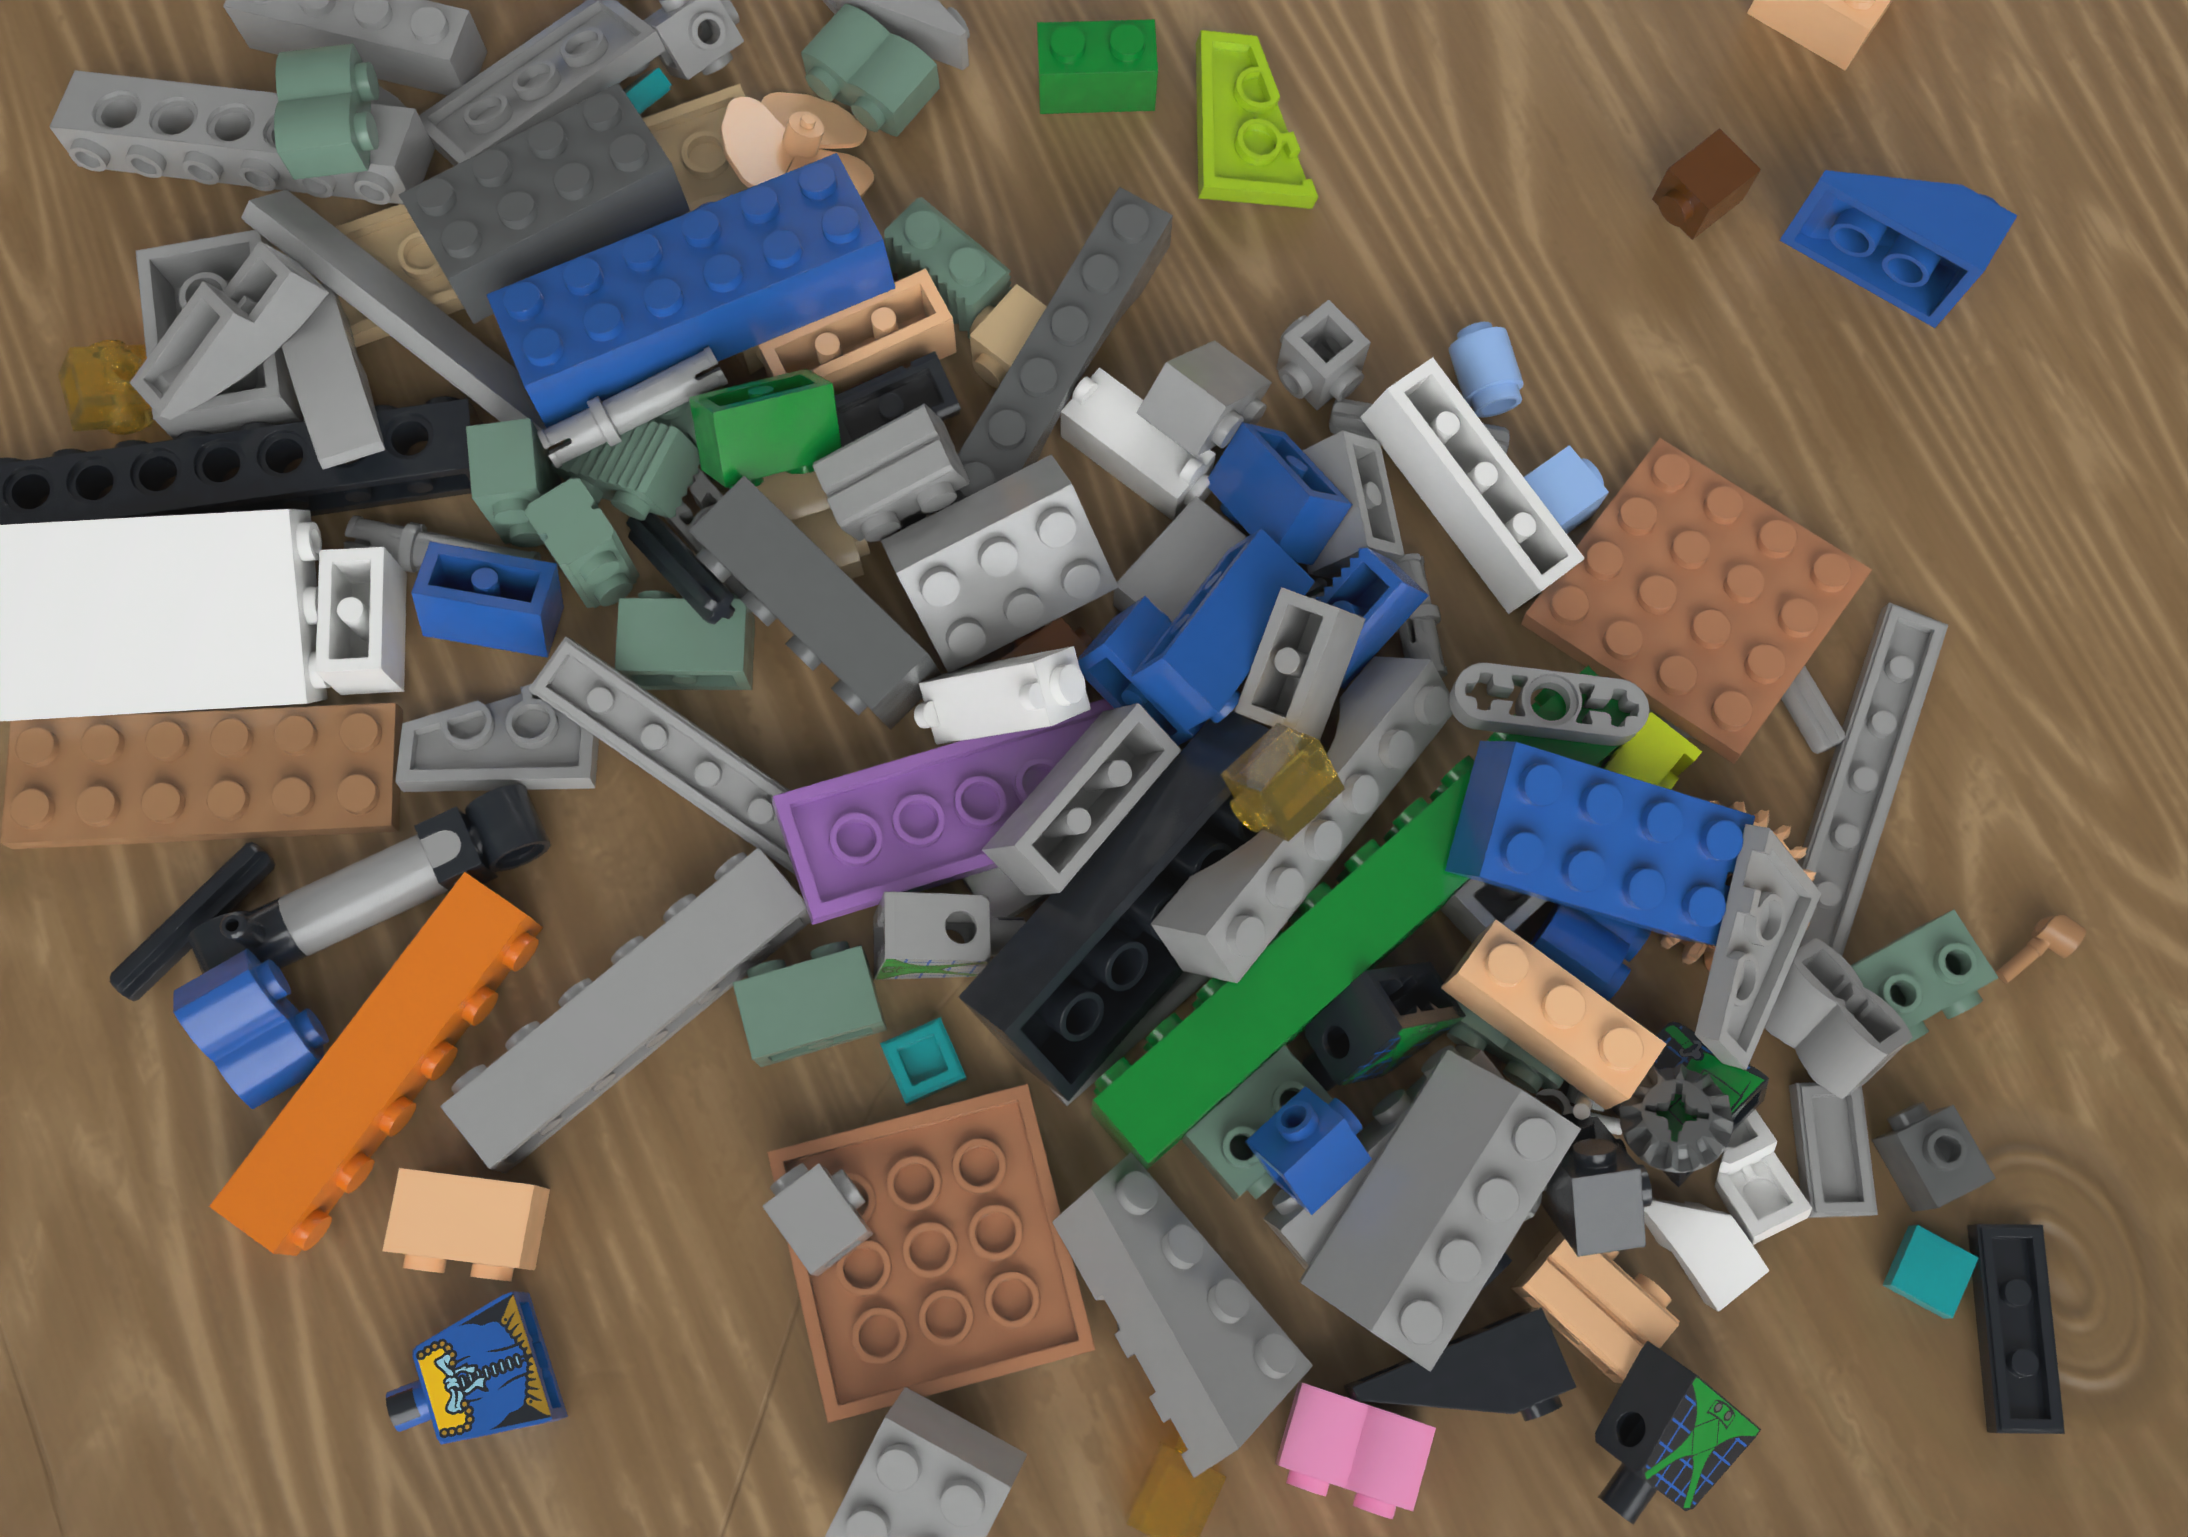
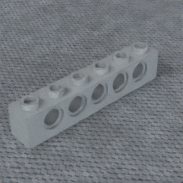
M76 70L49 126L77 166L91 171L112 170L138 173L149 178H159L161 176L195 180L208 185L224 183L249 186L261 191L287 189L292 192L308 193L319 198L335 196L361 199L379 205L387 203L403 204L399 194L424 181L435 150L415 108L371 104V114L374 117L378 130L379 147L377 150H370V166L368 171L294 180L276 150L274 114L278 103L277 93Z

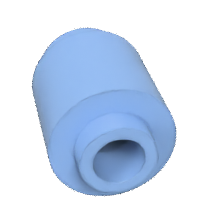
M1490 322L1474 323L1460 330L1457 333L1458 339L1450 345L1448 351L1462 396L1469 406L1473 407L1475 414L1481 418L1492 417L1518 406L1522 402L1519 390L1523 387L1524 383L1507 330L1503 327H1492Z

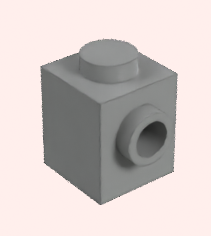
M804 1163L799 1164L771 1185L770 1189L775 1197L762 1206L811 1275H821L873 1235L856 1210L866 1201L843 1169H840L831 1176L828 1170L821 1164H817L811 1170H808Z

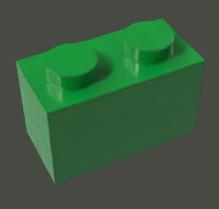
M1155 19L1037 22L1040 114L1155 111L1158 78Z
M808 369L689 397L701 470L729 489L743 476L757 487L764 482L763 477L777 473L806 474L814 472L815 470L812 466L814 462L842 448L833 383Z

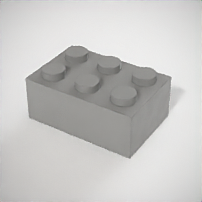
M256 230L136 250L147 358L203 281L224 291L258 242L262 241L273 248L270 242ZM282 346L240 381L207 402L170 421L160 417L152 408L153 419L173 439H177L182 433L191 431L217 434L238 431L243 425L262 422L281 425L301 422L304 418Z
M1052 454L881 540L903 588L948 673H952L1119 588L1075 489Z

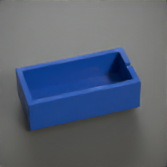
M1480 741L1445 871L1673 938L1716 946L1730 886L1725 885L1727 874L1734 873L1738 854L1743 847L1745 824L1753 825L1755 816L1519 742Z

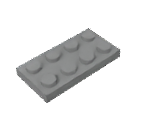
M587 0L427 109L419 117L434 148L453 166H456L573 105L620 83L627 77L640 74L649 66L650 61L666 51V48L654 28L618 1Z

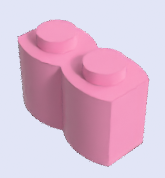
M1298 1382L1275 1464L1289 1469L1287 1484L1325 1497L1329 1484H1333L1356 1492L1352 1506L1393 1519L1396 1506L1410 1511L1414 1510L1436 1428Z

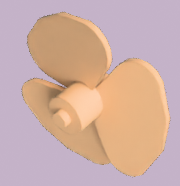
M785 92L770 93L763 97L761 102L751 97L741 96L734 98L728 103L720 129L724 154L740 181L748 188L835 153L838 154L861 198L873 184L874 174L864 161L849 154L823 150L857 147L863 143L866 137V128L854 115L841 106L808 94Z

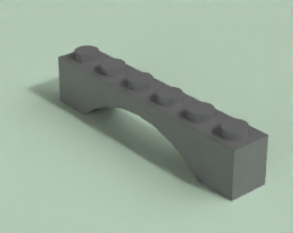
M1121 187L1118 188L958 453L970 484L955 491L957 498L950 505L1037 462L1062 409L1068 402L1084 372L1112 329L1128 308L1142 294L1170 247L1173 215Z

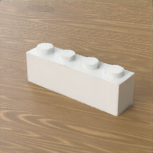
M1433 357L1387 388L1360 417L1508 614L1539 594L1585 559Z

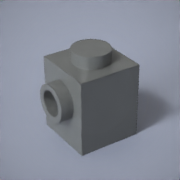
M1924 1102L1917 1103L1887 1118L1892 1130L1872 1139L1912 1212L1940 1208L1996 1179L1954 1105L1929 1111Z

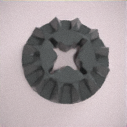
M1682 1063L1674 1068L1658 1069L1652 1066L1631 1098L1622 1102L1620 1106V1126L1628 1146L1642 1161L1663 1171L1686 1173L1710 1165L1724 1152L1732 1135L1734 1122L1729 1096L1723 1094L1714 1084L1709 1073L1701 1075L1688 1070ZM1675 1094L1682 1095L1681 1102L1685 1103V1113L1697 1118V1121L1690 1120L1684 1122L1682 1131L1678 1133L1677 1142L1671 1141L1672 1130H1668V1120L1664 1117L1656 1116L1657 1111H1668L1671 1101H1674Z

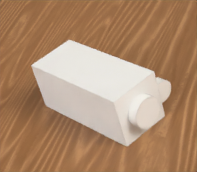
M1099 367L1090 378L1086 376L1078 383L1073 392L1072 399L1062 409L1061 437L1172 521L1195 496L1204 502L1211 493V490L1208 488L1210 485L1208 477L1213 470L1216 454L1209 449L1194 457L1137 414L1144 400Z
M1072 646L962 667L952 673H945L921 682L919 686L924 702L916 706L914 718L920 728L932 729L935 743L938 745L1050 727L1086 712L1091 707L1086 693L1085 679L1079 667L1075 648Z

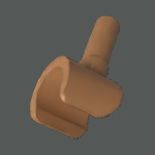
M2066 915L2043 918L2035 925L2031 933L2032 939L2026 943V946L1995 973L2000 980L2008 984L2033 961L2041 957L2047 948L2060 957L2066 958L2083 941L2086 929Z

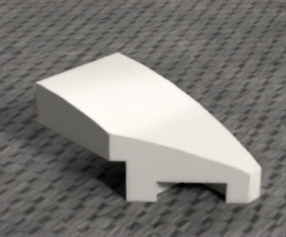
M1756 1109L1732 1133L1730 1141L1722 1154L1714 1186L1729 1213L1752 1245L1807 1219L1812 1210L1811 1205L1774 1153L1778 1141Z
M1653 1197L1652 1204L1644 1207V1222L1657 1243L1674 1254L1703 1302L1716 1311H1721L1769 1272L1766 1264L1731 1215L1723 1211L1713 1210L1701 1203L1687 1201L1685 1203L1657 1200Z

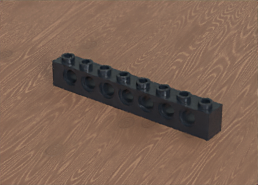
M441 396L428 400L424 405L403 408L390 405H376L375 410L386 450L362 457L351 464L343 463L324 470L318 461L304 418L301 422L281 425L262 422L243 425L238 431L217 434L191 431L180 434L174 440L153 443L141 440H126L117 443L114 448L87 452L79 449H62L54 452L52 457L31 460L0 458V525L279 509L310 510L311 516L472 494L466 426L484 423L468 398L458 399ZM428 441L421 452L414 455H406L414 444ZM303 458L296 469L283 473L290 462ZM239 467L238 472L233 478L222 482L223 477L228 471ZM176 476L174 482L168 488L160 491L161 486L166 480ZM113 485L106 496L98 499L100 493L105 488ZM49 494L47 500L36 508L38 502Z

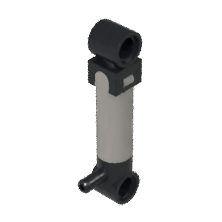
M514 784L486 792L469 803L465 808V813L457 806L414 825L417 834L256 909L227 913L200 924L190 932L188 939L202 974L245 949H249L261 963L270 959L279 969H282L450 891L464 872L480 883L485 884L498 878L496 872L518 868L539 858L548 851L551 844L526 787L521 784Z

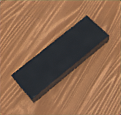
M1967 1225L1970 1253L1979 1257L1972 1273L1987 1432L2065 1434L2043 1225Z

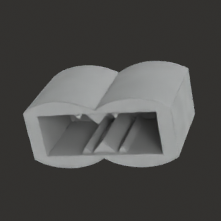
M1817 938L1798 948L1765 1025V1029L1771 1035L1795 1049L1801 1063L1817 1084L1841 1099L1868 1082L1913 1038L1910 1030L1898 1013L1878 995L1864 988L1861 980L1849 963L1833 948Z

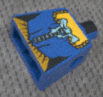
M512 1291L504 1294L417 1345L412 1350V1357L419 1380L386 1393L388 1414L398 1432L432 1420L434 1431L440 1444L545 1424L568 1417L528 1292Z

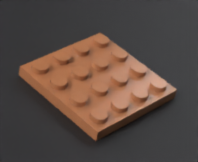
M1659 438L1577 545L1578 550L1585 559L1541 592L1525 613L1521 625L1585 667L1589 666L1597 675L1624 679L1634 683L1644 692L1649 703V709L1735 764L1872 569Z
M1028 1084L767 1152L774 1182L799 1164L804 1163L808 1170H811L817 1164H821L828 1170L831 1176L840 1169H843L866 1201L856 1210L873 1235L821 1275H811L788 1243L827 1423L893 1406L905 1387L926 1397L1095 1350L1073 1259L1052 1223L1061 1212Z

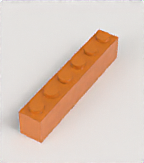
M464 872L209 1207L273 1254L297 1256L301 1250L307 1251L316 1245L330 1227L332 1217L328 1214L345 1192L349 1194L355 1191L372 1171L375 1161L371 1157L387 1135L389 1137L395 1136L410 1121L416 1110V1103L413 1101L428 1080H437L451 1066L458 1052L455 1044L470 1024L476 1026L490 1014L499 997L495 991L511 970L514 972L520 970L531 959L539 944L536 936L543 927L523 911Z

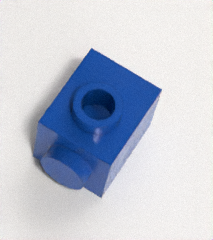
M1306 1086L1245 1141L1273 1181L1311 1215L1372 1160L1356 1136L1363 1129V1126L1350 1109L1337 1098H1334L1327 1104Z

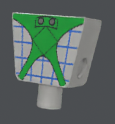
M884 892L873 916L874 980L978 976L989 964L991 956H996L1025 924L1024 917H990L989 897L985 895ZM946 930L958 932L963 937L965 944L952 941L948 937Z

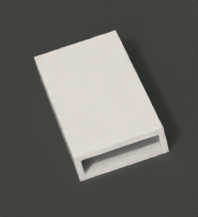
M279 509L0 525V721L307 704L328 699L327 688L331 686L315 673L318 606L315 560H319V550H322V539L318 525L315 522H311L310 510Z

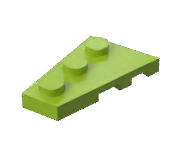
M1201 30L1196 41L1198 199L1312 209L1318 199V194L1312 179L1306 180L1298 159L1301 149L1294 131L1288 132L1279 109L1278 101L1280 94L1258 36Z

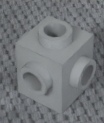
M659 0L662 8L643 20L657 31L666 48V51L660 54L659 58L669 74L686 80L691 79L699 72H702L703 75H709L720 70L733 59L730 51L744 42L735 26L740 22V18L730 0Z
M1327 300L1308 317L1306 315L1299 317L1282 334L1280 338L1282 344L1276 367L1279 378L1284 387L1294 397L1298 399L1304 397L1316 410L1333 397L1337 401L1345 399L1363 381L1364 374L1362 369L1371 342L1330 300Z

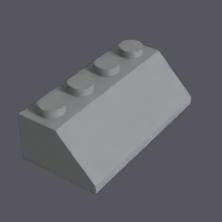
M1445 1049L1299 1282L1431 1372L1581 1128L1519 1087Z

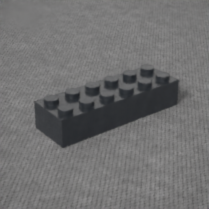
M1233 710L1218 723H1214L1210 719L1168 765L1060 893L1051 894L959 995L960 1000L1024 1068L1068 1102L1184 972L1152 927L1151 923L1190 876L1220 861L1255 837L1274 821L1307 786L1306 779L1276 733Z

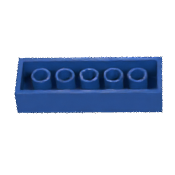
M835 153L488 293L486 296L523 385L545 427L548 428L588 409L587 401L599 396L601 401H604L704 351V348L708 346L718 362L895 289V284L884 240L838 154Z

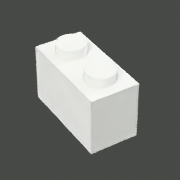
M385 547L319 550L315 673L340 695L404 692L407 573Z

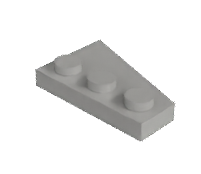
M529 684L520 687L521 694L484 705L477 700L402 723L395 782L402 792L488 791L514 784H521L527 790L595 788L599 738L529 691L528 689L532 685Z
M1745 824L1743 847L1737 857L1726 902V911L1722 919L1695 1031L1697 1038L1722 1064L1747 1070L1822 894L1770 828Z

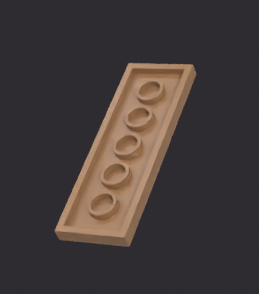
M397 703L10 721L0 844L11 849L399 832L400 788L395 780L403 723V709Z

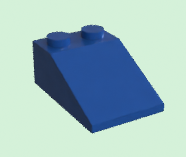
M1825 170L1779 241L1936 328L1986 270L2018 215L2003 208L1991 197L1978 194L1964 185Z

